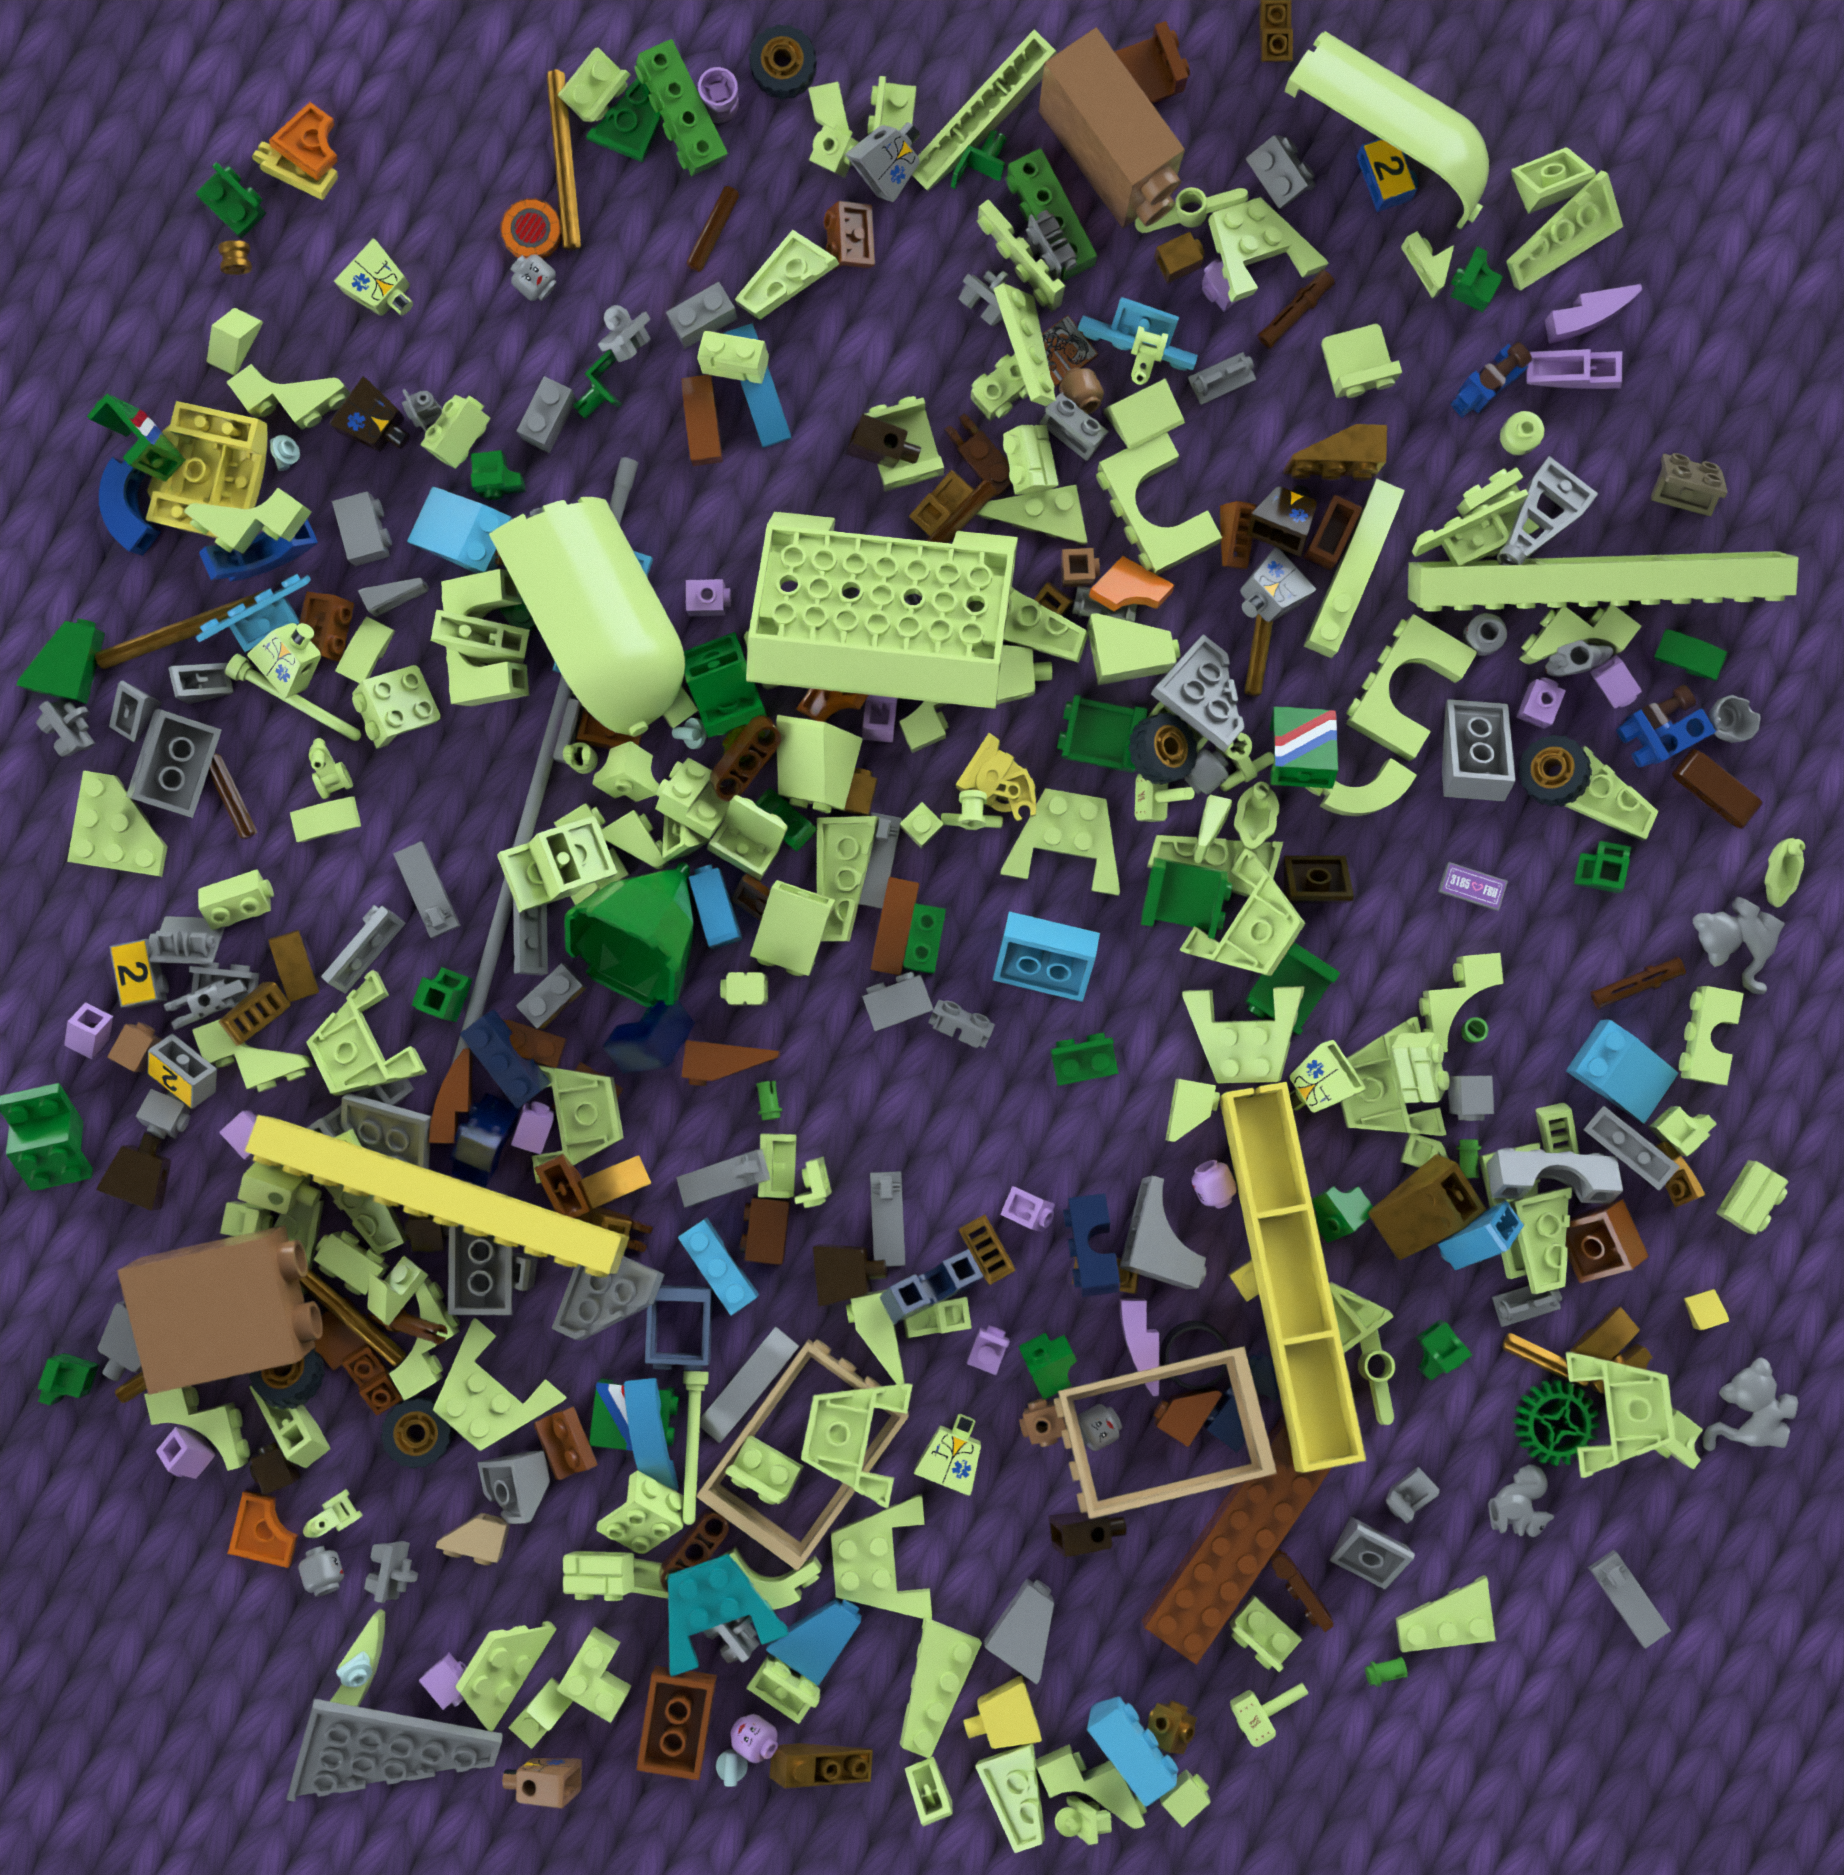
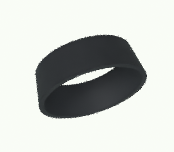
M1186 1321L1176 1325L1165 1336L1160 1350L1162 1366L1169 1364V1350L1173 1341L1180 1334L1188 1330L1202 1329L1212 1333L1219 1339L1224 1351L1228 1350L1227 1343L1214 1326L1203 1321ZM1224 1364L1221 1372L1214 1380L1200 1386L1188 1385L1176 1376L1169 1378L1181 1387L1202 1389L1215 1384L1223 1376L1227 1366Z

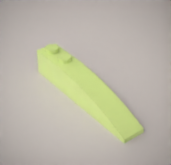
M1035 29L918 155L919 165L912 176L927 191L933 188L958 165L968 145L976 148L988 136V133L994 130L1042 80L1044 63L1055 56L1057 52Z
M1376 478L1303 645L1304 647L1329 658H1332L1338 652L1374 569L1405 490Z

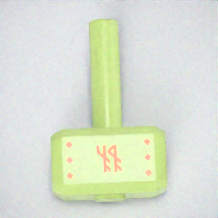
M1138 774L1135 788V817L1137 821H1165L1167 818L1168 802L1190 800L1194 797V790L1191 787L1168 789V783L1163 785L1159 783L1152 784L1149 780L1143 779L1141 774Z
M1300 1683L1261 1706L1254 1692L1247 1690L1230 1701V1707L1237 1718L1236 1721L1242 1732H1245L1251 1745L1259 1747L1276 1736L1275 1729L1268 1717L1309 1693L1304 1684Z

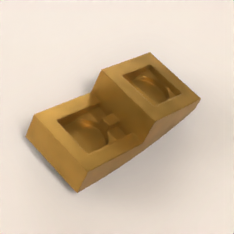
M951 470L934 491L927 494L909 517L931 536L974 489L954 470Z

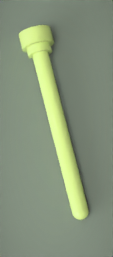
M237 653L229 661L225 675L236 681H250L353 741L361 738L360 730L301 696L295 694L284 699L264 675L253 669V665L249 664L247 658Z
M684 1371L683 1384H686V1390H689L683 1522L686 1525H691L695 1522L701 1391H705V1384L708 1385L709 1372Z

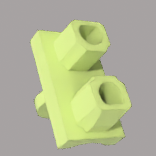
M1068 1796L1067 1803L1070 1807L1061 1809L1055 1817V1827L1060 1834L1065 1837L1077 1835L1089 1845L1098 1843L1097 1834L1110 1833L1112 1831L1110 1812L1107 1810L1100 1811L1099 1805L1095 1801L1085 1803L1077 1796Z

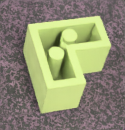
M593 1627L556 1691L611 1723L626 1698L631 1685L605 1670L621 1642Z

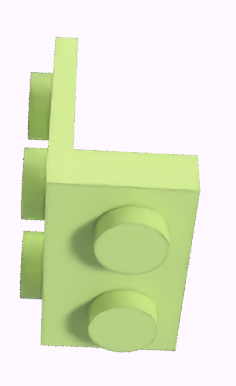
M1378 324L1328 336L1321 343L1336 398L1343 396L1352 398L1362 395L1369 389L1377 388V390L1389 388L1395 385L1396 380L1402 373L1399 361H1390L1382 329Z
M1517 467L1508 473L1504 468L1489 478L1491 483L1481 489L1478 484L1463 494L1465 499L1456 508L1464 519L1470 516L1474 509L1483 504L1491 506L1499 502V498L1510 491L1520 492L1516 484L1523 476ZM1519 508L1500 517L1509 533ZM1528 518L1522 530L1527 534H1531L1539 526ZM1501 550L1496 551L1488 556L1493 557L1497 555Z
M415 665L362 680L352 692L353 705L357 712L361 713L365 721L366 734L370 740L374 741L377 749L389 745L397 735L434 724L441 717L419 667Z
M734 795L730 801L724 822L709 842L707 850L760 881L777 856L788 827L777 815L765 812L748 798Z
M637 1470L629 1476L627 1502L598 1521L597 1531L632 1549L634 1552L640 1554L647 1553L683 1529L684 1496Z
M769 1654L747 1686L749 1691L798 1724L809 1708H816L819 1703L820 1689L816 1684L803 1675L800 1676L791 1670L790 1666Z

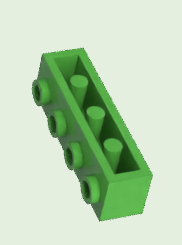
M667 40L639 53L635 72L642 84L646 83L651 93L649 94V100L655 112L660 111L665 121L663 129L670 141L674 140L679 150L677 157L682 168H688L691 176L724 162L728 152L673 40Z
M1042 148L1008 164V174L1005 180L1012 194L1017 193L1022 202L1019 204L1024 219L1029 221V215L1032 214L1035 221H1037V215L1044 210H1048L1049 214L1055 216L1060 226L1059 230L1064 232L1054 242L1067 238V244H1070L1077 256V265L1073 269L1067 271L1065 267L1062 268V281L1095 266L1097 254Z

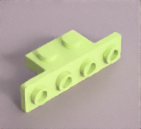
M1525 489L1518 493L1510 491L1500 497L1499 502L1491 506L1483 504L1474 509L1471 515L1464 519L1456 517L1448 521L1443 529L1436 532L1433 530L1424 532L1417 537L1412 553L1417 557L1442 545L1454 567H1464L1501 550L1506 545L1510 533L1500 517L1519 508L1529 496L1527 490Z

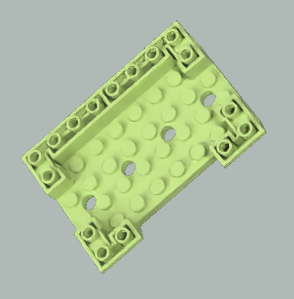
M783 512L773 513L766 528L748 635L747 682L996 708L1003 656V638L1009 595H1011L1018 537L957 531L953 543L949 544L835 532V518ZM786 581H794L798 584L797 588L792 592L783 591L781 585ZM854 587L860 593L857 597L848 599L843 596V591ZM910 594H917L922 598V601L917 605H909L904 600ZM971 601H980L984 604V608L979 612H972L967 608V605Z

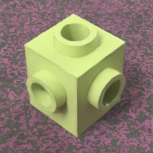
M838 124L835 125L834 129L823 125L822 130L814 138L813 151L809 160L842 177H846L849 167L853 164L845 154L859 142L851 138L852 131Z

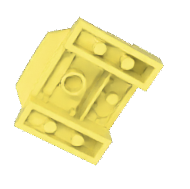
M176 401L171 423L162 433L186 460L166 482L152 476L147 489L151 501L146 521L205 535L190 524L192 518L184 513L188 505L198 503L240 509L255 507L265 469L267 423L252 417ZM210 531L207 532L206 536L217 539L216 535Z

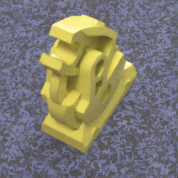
M988 733L957 781L956 789L960 791L978 790L987 794V803L984 805L990 806L999 812L1012 811L1017 822L1022 820L1018 810L1023 806L1030 809L1031 817L1036 816V787L1033 779L1026 768L1023 769L1014 761L1013 756L999 750L1000 740L991 733ZM997 799L1006 800L1009 803L1003 804L998 802Z

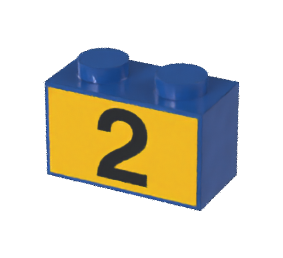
M1381 138L1361 145L1356 157L1376 211L1380 212L1411 201L1418 188V179L1414 170L1410 171L1406 161L1408 155Z

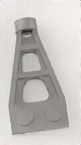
M1549 456L1527 485L1526 490L1529 496L1519 507L1506 545L1497 555L1498 563L1500 565H1522L1528 556L1577 521L1598 493ZM1545 494L1564 509L1563 513L1555 519H1550L1537 509L1540 495ZM1528 518L1544 529V532L1537 539L1532 538L1522 530Z

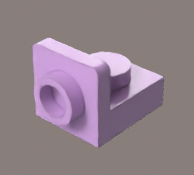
M1012 1186L1000 1215L1032 1230L1043 1232L1053 1220L1055 1204Z
M988 1325L987 1330L979 1328L967 1364L996 1375L1006 1347L1008 1348L1010 1342L1009 1338L1004 1337L1006 1332Z

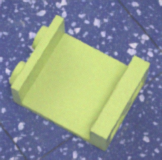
M915 396L901 399L898 405L888 408L886 405H878L871 408L869 413L865 414L908 431L905 442L921 447L917 463L912 464L899 460L894 468L877 464L885 492L944 475L941 456L938 455L925 411L924 397L916 399ZM884 443L886 447L892 449L888 443Z

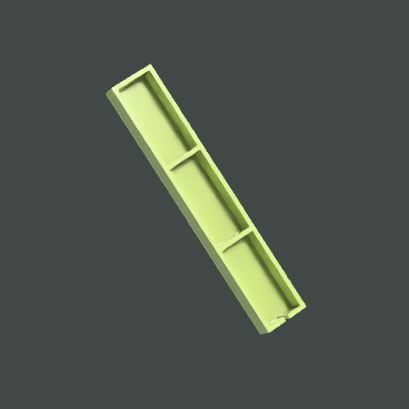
M1778 551L1534 558L1525 559L1522 565H1500L1497 560H1478L1464 567H1454L1451 561L1409 562L1408 600L1417 604V607L1423 608V611H1442V606L1446 605L1454 607V610H1473V605L1485 606V609L1496 610L1504 609V604L1516 605V608L1530 609L1535 608L1536 603L1547 604V607L1562 608L1567 607V602L1579 603L1578 606L1594 607L1598 606V601L1610 602V605L1626 606L1629 605V600L1641 601L1643 605L1660 604V599L1672 600L1674 604H1690L1691 598L1703 599L1705 603H1721L1723 597L1734 599L1735 602H1753L1754 596L1765 598L1766 601H1784L1785 595H1796L1798 557L1786 555Z

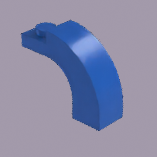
M111 457L104 469L99 486L101 515L111 535L125 549L143 556L161 533L152 523L146 521L138 505V489L147 473L129 466L125 460L122 461Z
M306 519L290 542L282 537L276 541L265 532H262L256 536L244 554L235 549L229 553L219 545L206 546L199 551V554L211 580L229 578L230 582L251 578L287 564L306 553L318 541L308 519Z

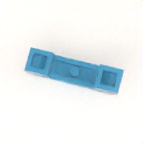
M753 323L724 332L727 335L758 340ZM768 366L762 384L749 382L747 379L745 381L740 380L762 447L765 448L792 439Z
M656 1378L625 1381L626 1413L637 1469L672 1490L678 1491L679 1487L674 1462L669 1459L660 1416L662 1405Z

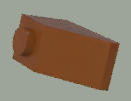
M1213 1386L1171 1395L1167 1402L1162 1400L1155 1409L1153 1416L1156 1419L1154 1423L1158 1428L1189 1447L1222 1393Z

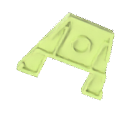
M1261 197L1213 212L1208 219L1216 251L1221 253L1224 266L1221 270L1224 279H1228L1230 286L1228 295L1231 302L1252 296L1258 289V286L1246 269V265L1286 252L1302 278L1324 270L1329 264L1316 249Z
M1045 788L1036 805V816H1030L1004 863L1000 875L1027 880L1033 848L1096 859L1091 891L1119 896L1120 887L1106 799Z
M1245 848L1230 872L1254 887V891L1220 942L1216 939L1208 938L1206 932L1194 926L1180 950L1190 955L1271 976L1304 927L1305 922L1256 855Z
M374 970L368 972L364 977L366 979L365 982L357 990L353 989L346 997L347 1002L336 1014L333 1012L306 1042L330 1093L335 1096L423 1075L427 1072L416 1049L411 1046L385 1061L362 1014L363 1011L389 996L378 972Z
M1304 986L1274 988L1275 1020L1216 1022L1214 1018L1213 989L1186 990L1182 992L1183 999L1217 1083L1279 1082L1281 1080L1291 1043V1034L1298 1016L1297 1011L1304 993Z
M1418 1017L1409 1018L1346 1058L1366 1087L1365 1091L1341 1101L1346 1127L1438 1136L1447 1135L1440 1107L1408 1114L1405 1101L1403 1100L1392 1045L1401 1033L1418 1034L1421 1032Z
M538 1065L551 1082L547 1087H552L562 1151L532 1156L533 1168L562 1154L574 1166L624 1139L614 1077ZM534 1169L536 1184L541 1183Z
M474 1318L433 1411L481 1452L518 1428L561 1404L567 1397L545 1379L524 1404L521 1403L475 1363V1360L496 1338V1335Z
M1565 1352L1569 1382L1603 1379L1611 1444L1577 1447L1581 1478L1591 1476L1597 1471L1607 1467L1610 1468L1621 1461L1636 1455L1639 1456L1676 1440L1667 1374L1574 1352Z
M905 1383L814 1395L801 1460L852 1487L856 1492L871 1498L882 1507L888 1508L894 1478L862 1471L874 1408L907 1414L912 1384Z
M922 1494L915 1495L902 1503L894 1504L881 1512L864 1517L831 1532L836 1598L922 1619L926 1617L932 1620L930 1588L897 1590L893 1546V1527L924 1525Z

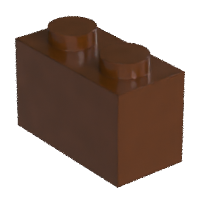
M1334 495L1323 513L1303 558L1331 571L1343 551L1362 507Z
M753 1196L751 1203L745 1204L744 1221L749 1222L748 1234H742L740 1252L745 1253V1261L780 1265L784 1263L791 1200Z

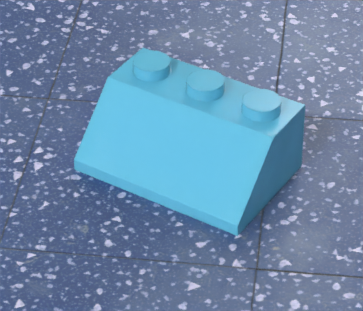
M1009 912L993 981L1083 1002L1096 958L1100 933Z
M1120 1697L1097 1702L1091 1706L1087 1730L1142 1804L1147 1807L1176 1787L1177 1766L1169 1755L1164 1756L1157 1746L1159 1744L1154 1734L1149 1729L1144 1730L1138 1722L1139 1716L1130 1703L1125 1705Z

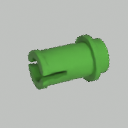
M776 1081L756 1083L761 1111H758V1115L762 1116V1121L781 1118L780 1112L783 1110L779 1108Z
M1459 1139V1145L1456 1146V1149L1460 1153V1169L1466 1178H1479L1478 1150H1481V1146L1478 1145V1139Z
M1402 1657L1378 1664L1372 1661L1369 1666H1365V1674L1370 1686L1376 1685V1687H1380L1383 1682L1408 1677L1407 1668Z

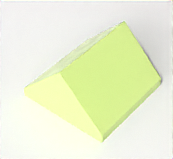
M1567 147L1511 169V175L1528 214L1576 195L1588 182L1596 177L1595 170Z
M1166 379L1103 409L1104 415L1129 450L1185 423Z

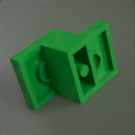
M736 632L683 651L685 659L684 675L708 738L715 735H724L731 729L748 724L756 716H767L755 682H747L746 680L747 662Z
M60 1083L0 1096V1112L9 1124L6 1155L31 1191L43 1190L92 1178L93 1168L81 1151L83 1120Z

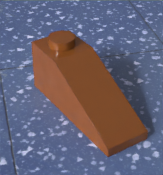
M686 1040L681 1077L689 1078L688 1084L707 1086V1080L716 1081L780 1057L781 1051Z

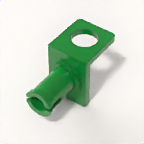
M991 130L981 150L968 145L953 173L951 188L956 189L967 166L997 181H1001L1005 162L997 159L1007 141L1006 137L1000 133L996 140L997 131Z
M610 349L584 373L592 382V387L573 406L576 410H579L578 412L585 419L605 400L618 408L622 405L598 379L617 361Z

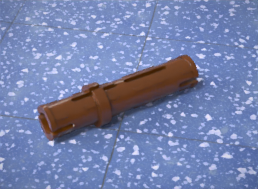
M1321 270L1305 288L1301 287L1296 292L1297 296L1257 334L1258 340L1266 348L1271 349L1309 309L1313 310L1318 305L1317 301L1335 285L1333 277L1327 271Z
M1678 956L1654 967L1648 965L1644 967V971L1618 980L1598 990L1591 991L1592 1001L1599 1010L1604 1006L1649 988L1653 990L1658 989L1662 983L1685 975V966ZM1661 972H1664V974L1659 975V976H1656V977H1654V978H1652V979H1649V980H1647V981H1645V982L1642 981V980L1647 979V978H1649V977H1652V976H1654V975H1656V974H1659V973H1661ZM1631 984L1634 985V986H1632V987H1630V988H1627V989H1625V990H1622V991H1620V992H1617V993H1615V994H1612V992L1617 991V990H1619V989H1622V988H1624V987H1626V986H1629V985H1631Z
M404 1309L398 1313L389 1326L376 1315L368 1313L370 1322L386 1326L387 1330L391 1332L407 1333L436 1345H440L446 1340V1337L437 1335V1332L447 1334L446 1326L407 1314Z

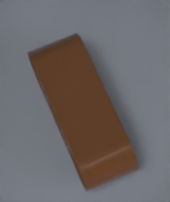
M764 715L754 717L712 770L710 782L721 800L731 801L734 795L741 796L778 748L781 742V735L769 717ZM765 729L770 730L768 736L758 738L761 731ZM743 755H752L747 762H739ZM733 779L729 786H720L724 780Z
M1691 749L1672 772V776L1677 782L1723 819L1739 829L1745 827L1763 804L1758 796L1699 750Z
M712 1508L704 1510L659 1569L661 1585L666 1592H668V1581L665 1577L669 1571H681L704 1563L710 1558L728 1533L729 1526L726 1518ZM710 1519H719L721 1526L717 1531L709 1532L705 1529V1525ZM698 1544L702 1547V1550L698 1556L689 1557L685 1554L688 1546Z

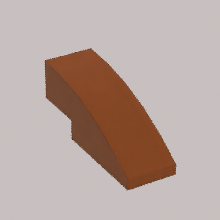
M712 375L681 378L691 463L693 466L723 462Z
M889 877L870 970L901 976L914 904H916L920 883Z
M465 1048L461 1051L441 1085L430 1122L428 1143L458 1142L459 1112L471 1111L473 1051L470 1048Z

